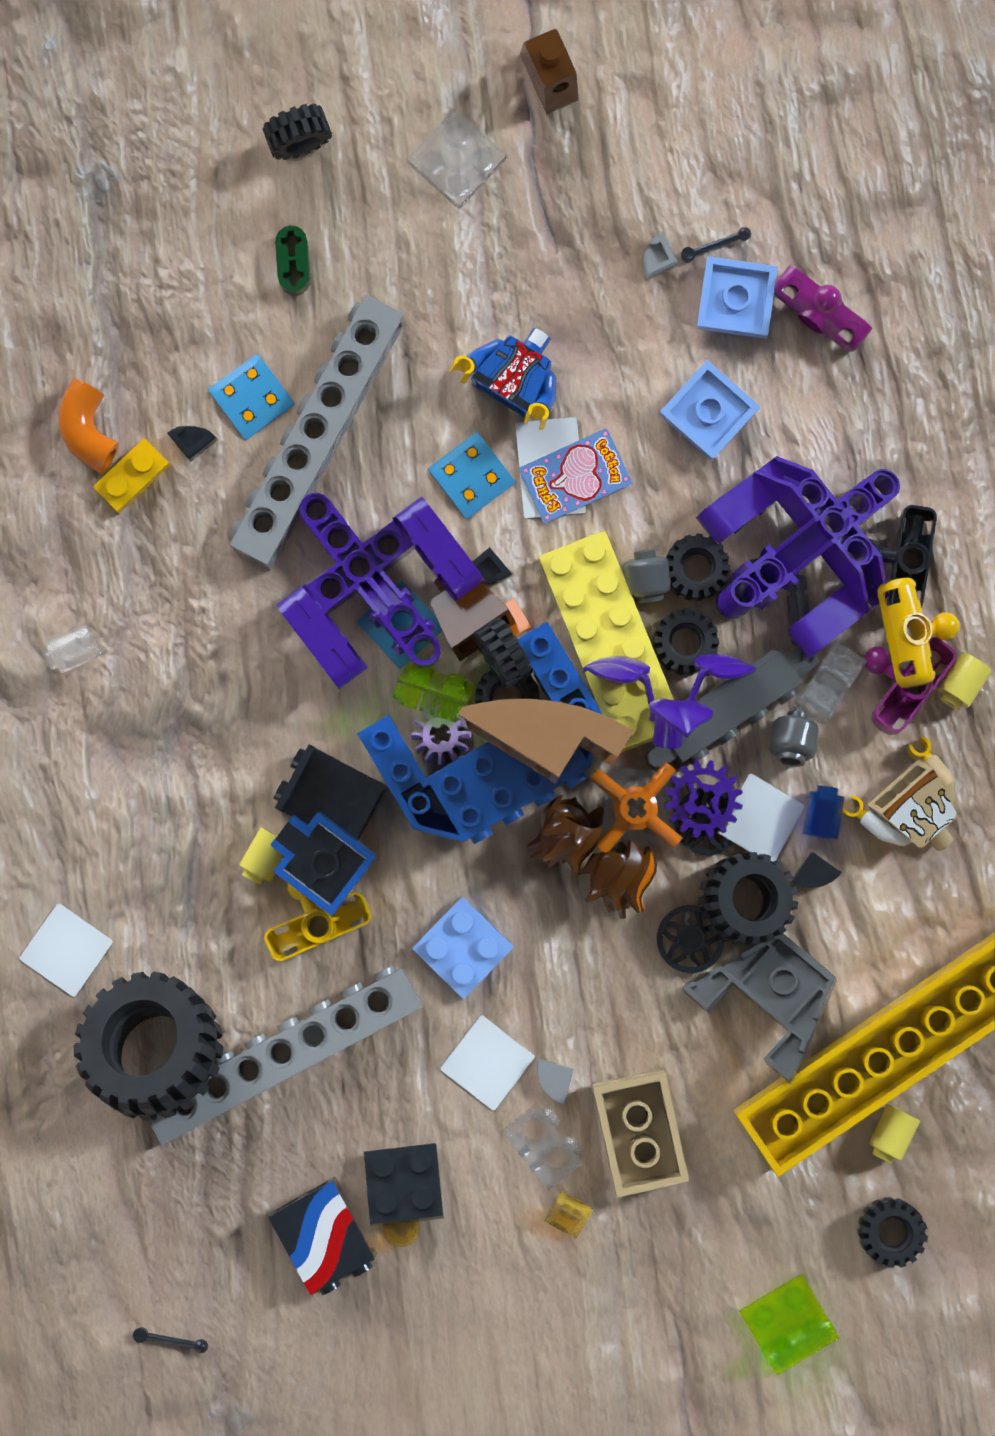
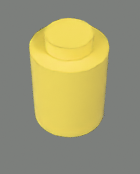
M961 652L938 687V691L942 694L940 700L955 710H959L961 706L969 708L992 673V670L977 658Z
M260 827L239 864L245 868L242 873L244 877L259 885L262 884L263 880L272 881L276 874L273 870L284 857V855L271 846L277 835Z
M887 1104L868 1143L875 1147L872 1154L891 1164L894 1158L902 1160L921 1120Z

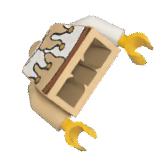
M920 737L919 742L924 747L925 752L918 753L909 744L907 753L916 762L867 804L871 810L866 811L862 800L857 796H850L851 799L860 805V809L856 813L848 812L843 806L842 810L845 816L849 818L858 817L861 820L860 824L881 841L899 846H906L912 843L918 848H922L930 842L935 850L940 851L947 848L953 841V836L946 827L957 817V811L953 805L956 801L955 778L937 755L932 756L930 753V740L926 737Z

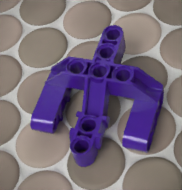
M776 456L710 504L696 519L714 542L721 544L731 534L739 532L758 514L762 515L776 501L799 528L798 531L776 549L769 544L761 551L757 561L752 564L748 560L732 573L731 578L734 581L719 594L717 600L721 613L731 619H738L754 607L758 611L763 610L778 598L776 593L782 588L786 590L797 584L799 580L796 575L821 555L844 586L787 629L789 636L808 659L819 652L880 604L877 592L878 587L886 583L882 555L858 526L897 496L900 491V481L897 475L890 470L879 469L837 500L814 470ZM803 496H805L810 503H807L804 500ZM825 524L831 527L832 531H830ZM848 552L854 556L855 560L849 556ZM760 574L766 576L769 583L765 582ZM888 591L885 593V599L889 597ZM735 593H738L743 598L744 603L736 598Z
M311 493L305 496L300 504V514L305 524L336 564L308 585H302L278 603L276 607L338 689H341L368 668L329 616L331 612L357 593L373 611L368 617L376 628L382 625L395 642L391 647L398 656L405 653L410 661L420 668H429L435 665L441 655L440 644L432 633L436 626L429 618L424 620L411 603L414 601V598L405 587L400 591L385 572L415 550L455 602L483 582L484 578L430 505L421 496L394 516L392 522L362 543L325 495ZM314 503H321L327 507L325 516L319 520H313L307 514L309 507ZM336 531H342L348 535V542L342 548H333L329 545V538ZM386 538L395 539L399 544L398 550L392 555L382 554L379 551V545L382 540ZM359 559L366 560L370 564L369 572L363 577H356L350 572L352 563ZM328 581H336L341 584L340 594L333 599L325 598L322 595V587ZM401 612L408 613L413 619L411 627L405 631H398L392 626L393 617ZM421 641L430 642L435 648L434 655L428 660H420L414 655V648Z

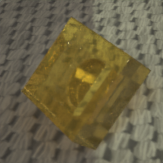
M561 1191L548 1210L544 1222L577 1238L589 1220L593 1208Z

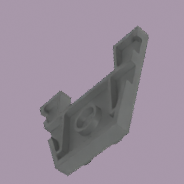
M783 933L780 936H774L775 940L753 946L741 953L739 958L725 966L720 965L709 971L710 974L702 979L686 984L683 987V991L709 1013L727 992L735 986L788 1031L767 1054L764 1061L791 1084L837 979L836 976Z

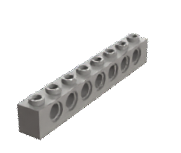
M367 294L362 303L356 302L353 305L347 319L351 322L345 334L340 332L336 336L331 347V352L334 353L328 365L323 363L318 369L314 378V383L317 384L311 396L306 394L301 400L297 409V414L300 415L294 427L289 425L284 431L280 440V445L283 447L277 458L272 456L263 471V476L266 478L261 488L253 489L246 502V507L249 509L244 519H237L229 533L228 538L232 539L229 545L234 551L270 570L301 516V501L305 496L314 492L405 325L403 313ZM363 331H370L376 335L374 341L368 345L359 344L356 341L357 336ZM346 362H354L359 368L354 375L344 376L340 373L341 366ZM335 392L342 396L341 402L335 407H327L323 404L324 397L329 393ZM314 423H319L325 427L322 436L316 439L307 437V428ZM297 454L305 455L308 458L306 466L300 470H294L289 467L290 459ZM280 485L288 486L291 489L289 497L284 501L272 499L273 490ZM263 516L271 517L273 519V526L268 532L260 533L255 530V524L259 518Z
M391 965L374 974L375 983L363 988L361 982L341 992L344 997L341 1001L331 1005L329 999L310 1008L312 1016L299 1022L295 1016L278 1025L277 1028L280 1033L267 1039L263 1033L244 1043L248 1050L234 1056L231 1050L223 1054L222 1058H216L215 1064L220 1067L216 1077H220L225 1081V1094L223 1096H215L210 1090L204 1096L198 1093L192 1098L195 1104L191 1113H183L176 1108V1116L165 1119L157 1114L155 1120H149L161 1146L422 1008L423 1004L404 968L396 971L394 966ZM374 991L384 992L389 999L387 1009L383 1011L372 1009L369 1004L370 994ZM349 1008L354 1011L356 1023L353 1027L344 1028L339 1025L337 1013L340 1009ZM316 1025L322 1029L324 1039L320 1045L313 1046L306 1042L304 1032L308 1026ZM283 1042L290 1047L291 1058L289 1061L280 1062L274 1058L273 1047L276 1043ZM249 1059L256 1062L259 1067L257 1078L247 1079L242 1075L240 1068L244 1060ZM211 1076L209 1077V1079H208L207 1082H206V1085H207V1086H208V1084H209V1080L212 1078Z

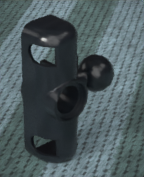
M909 505L901 512V522L895 549L882 548L876 540H869L882 555L883 562L892 563L890 581L900 578H911L915 581L916 592H921L920 603L922 608L937 514L930 507ZM905 518H906L905 529H904V532H903L904 521H905ZM924 521H932L929 535H922ZM910 551L917 555L919 564L916 569H910L904 565L902 558L904 552ZM897 589L894 591L893 602V590L889 591L888 606L900 603Z

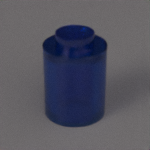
M817 785L816 791H809L802 831L803 835L838 840L845 800L844 796L838 795V788Z

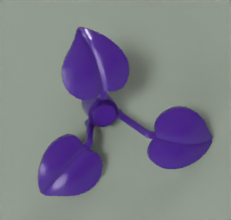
M701 655L694 662L695 667L701 670L696 677L688 699L682 701L670 699L654 700L650 678L646 675L650 673V666L633 658L623 656L601 658L587 664L583 668V672L589 671L600 678L617 683L642 682L645 687L650 710L649 720L655 722L653 744L665 749H676L682 746L683 735L687 738L697 727L708 722L713 717V710L710 707L694 701L703 679L709 675L719 679L740 678L755 672L756 667L728 655Z

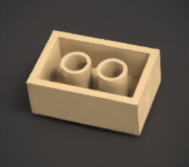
M658 1069L592 1084L617 1198L690 1182L665 1071Z

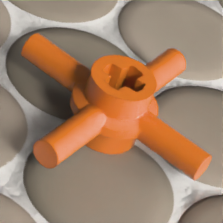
M664 762L644 787L632 786L624 789L601 769L597 768L589 779L615 800L614 814L617 820L595 846L602 852H609L628 829L641 830L648 827L674 849L683 837L656 816L658 805L655 796L676 770L667 762ZM639 798L644 802L642 810L645 813L641 818L637 814L632 818L627 814L630 807L626 803L629 799L635 802Z

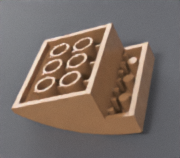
M502 699L465 706L458 713L462 726L555 784L579 746L611 766L634 732V730L614 719L589 709L548 700Z

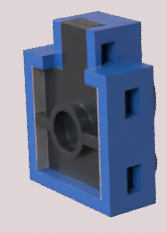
M317 812L309 824L293 815L271 843L273 848L284 855L273 872L331 916L336 913L378 857L373 851L321 812Z

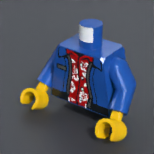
M533 328L524 343L509 335L505 340L496 339L476 348L466 356L456 357L449 369V373H452L454 370L461 371L463 376L460 379V383L465 384L471 374L474 373L471 377L472 386L525 418V424H528L530 419H537L541 422L539 429L543 430L545 428L549 413L556 401V375L551 371L552 361L542 355L551 340L548 335L539 329Z

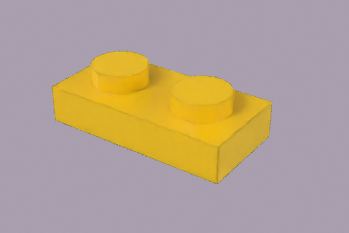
M143 438L93 488L120 514L171 465Z

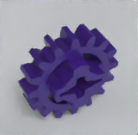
M695 760L693 761V770L689 771L683 765L680 767L682 777L679 778L672 775L669 779L675 787L674 789L664 790L665 795L672 797L671 802L664 804V809L674 810L675 814L670 817L669 821L675 822L680 820L682 822L679 829L681 833L691 828L693 829V838H698L700 832L705 831L709 839L713 838L714 828H717L722 834L727 831L724 824L725 821L736 823L737 818L732 814V811L741 810L743 805L735 802V797L743 794V791L739 789L733 790L732 784L737 781V777L733 776L727 779L724 776L727 771L725 765L716 771L714 770V761L709 760L706 768H701L700 762ZM697 776H710L719 782L714 785L704 784ZM683 784H685L689 792L687 802L680 806L679 793ZM697 790H700L702 794L707 792L711 794L712 798L708 801L710 808L707 809L704 805L699 807L695 805L694 801L698 798ZM726 792L727 806L724 813L721 814L718 808L719 798ZM693 813L704 815L710 823H696L687 817Z

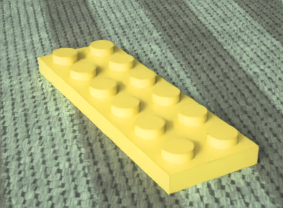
M601 531L540 555L539 560L582 668L595 660L612 656H623L639 660L650 666V673L646 675L650 678L654 700H674L606 531ZM589 671L584 672L602 714L634 730L621 753L652 741L655 722L649 720L650 710L643 683L640 681L617 683L600 678Z

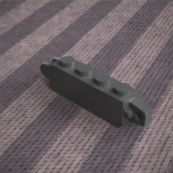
M800 648L786 655L781 651H770L751 664L756 667L755 672L744 677L728 679L698 699L696 702L702 703L713 710L712 719L697 727L687 738L683 735L680 748L665 749L655 746L645 757L647 765L652 767L653 770L655 768L658 770L664 762L669 764L675 759L680 764L688 760L693 765V761H699L709 754L706 748L717 739L723 745L739 734L736 729L738 725L746 720L753 725L769 714L766 709L768 705L776 700L783 705L799 694L795 687L803 682L802 678L820 662L817 655L815 654L808 659Z

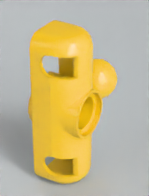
M900 578L880 585L877 591L896 682L901 688L916 687L932 682L935 678V671H933L930 659L932 657L929 645L931 636L949 641L960 630V623L957 617L951 613L942 612L937 614L932 622L923 615L920 600L917 599L916 583L911 578ZM897 589L900 603L888 606L885 601V593ZM907 627L911 632V638L907 633ZM913 660L916 674L903 677L900 672L901 663Z
M288 883L289 894L292 898L300 900L304 914L270 928L266 931L264 939L272 958L276 961H283L368 924L372 918L371 910L363 894L354 892L349 894L347 898L354 896L356 901L345 906L341 905L336 913L331 916ZM315 916H322L328 922V931L322 937H317L310 931L309 925ZM364 918V923L351 927V922ZM284 925L289 927L290 930L278 935L274 931ZM297 946V952L285 957L284 951Z

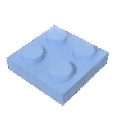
M707 256L696 329L767 339L778 266Z
M706 360L660 411L659 415L710 461H713L757 413L761 406L711 362Z
M462 896L412 949L451 988L465 999L514 946Z

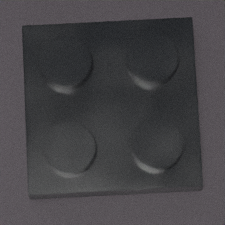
M436 1143L364 1151L371 1227L444 1219Z

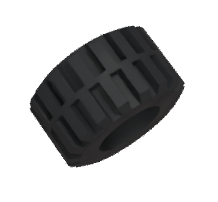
M748 852L722 859L715 863L716 867L708 870L705 874L708 879L702 881L699 888L704 891V896L698 897V905L704 904L705 911L700 912L703 920L709 919L710 924L707 928L712 933L718 932L719 939L724 942L732 941L734 945L766 943L775 940L774 936L782 935L786 931L785 925L792 924L795 916L791 915L790 912L791 910L798 909V901H793L792 894L798 893L797 885L790 886L789 880L793 879L790 871L783 872L781 870L784 864L779 860L771 861L770 855H757V852ZM741 878L752 880L762 892V910L752 921L740 916L733 904V890Z

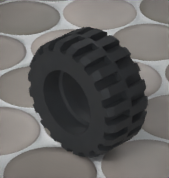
M144 972L132 973L130 981L125 980L123 977L113 981L112 989L107 992L103 988L95 995L98 1001L93 1007L89 1004L86 1006L82 1013L86 1016L84 1024H77L75 1035L80 1038V1043L74 1044V1057L81 1061L76 1066L80 1077L86 1080L85 1086L91 1093L125 1116L133 1119L139 1116L143 1120H155L157 1114L165 1119L176 1116V1108L182 1107L184 1110H187L195 1104L192 1098L196 1094L205 1095L210 1088L206 1085L207 1080L210 1076L216 1078L220 1069L215 1064V1059L223 1057V1045L217 1041L223 1035L221 1026L215 1021L216 1015L202 997L174 976L169 978L164 973L152 972L149 977ZM158 1016L172 1018L177 1028V1041L174 1051L167 1062L158 1070L148 1075L138 1077L127 1075L122 1066V1049L130 1032L147 1019Z

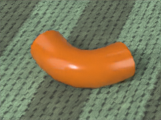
M73 378L64 394L58 413L60 435L72 455L86 466L104 474L111 466L119 448V443L98 431L94 423L95 412L104 394L91 385Z

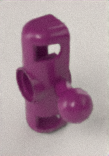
M792 265L787 267L774 285V295L795 311L803 324L818 334H825L848 352L857 350L872 331V327L865 320L844 305L841 293L835 286H819ZM787 286H794L798 290L793 299L783 292ZM847 328L853 331L854 337L850 342L839 335L843 329Z
M932 637L929 640L930 650L940 655V661L932 666L935 671L940 663L947 665V667L941 674H935L932 682L918 686V695L910 693L907 688H901L897 684L891 655L886 648L881 646L872 647L866 652L864 664L870 673L876 675L885 673L895 680L871 715L873 724L883 733L888 735L900 733L955 662L956 652L954 649L937 637ZM913 660L908 663L905 669L900 667L903 677L916 674ZM883 704L885 707L878 715V710ZM899 718L906 720L900 729L893 728V725Z

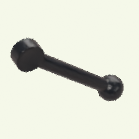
M742 227L738 230V233L698 248L685 247L681 252V258L684 262L689 263L694 260L696 255L739 239L747 241L751 237V230L747 227Z
M139 1327L133 1332V1339L138 1343H142L145 1340L193 1348L199 1354H203L208 1350V1343L204 1339L191 1341L148 1333V1330L144 1327Z

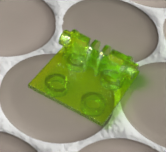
M408 663L397 679V683L404 686H396L393 699L399 700L398 704L416 709L421 693L425 691L419 711H424L429 693H431L435 697L430 715H434L439 698L442 697L437 717L454 722L455 719L460 720L458 713L464 707L460 703L467 705L476 685L469 683V679L461 674L449 673L447 676L435 672L433 666L420 668Z
M802 1273L739 1310L777 1376L839 1339L834 1326L826 1316Z

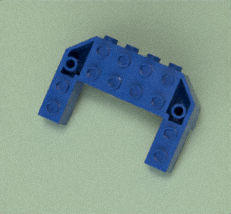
M548 622L518 638V643L523 647L525 655L530 661L529 664L532 666L533 675L549 701L579 706L602 714ZM389 715L357 733L414 830L463 843L471 839L474 845L492 835L493 833L490 828L497 823L503 821L505 826L524 816L522 809L534 802L539 807L556 797L553 790L566 783L568 788H571L588 778L585 771L590 769L594 756L579 746L555 784L496 746L486 742L426 778Z

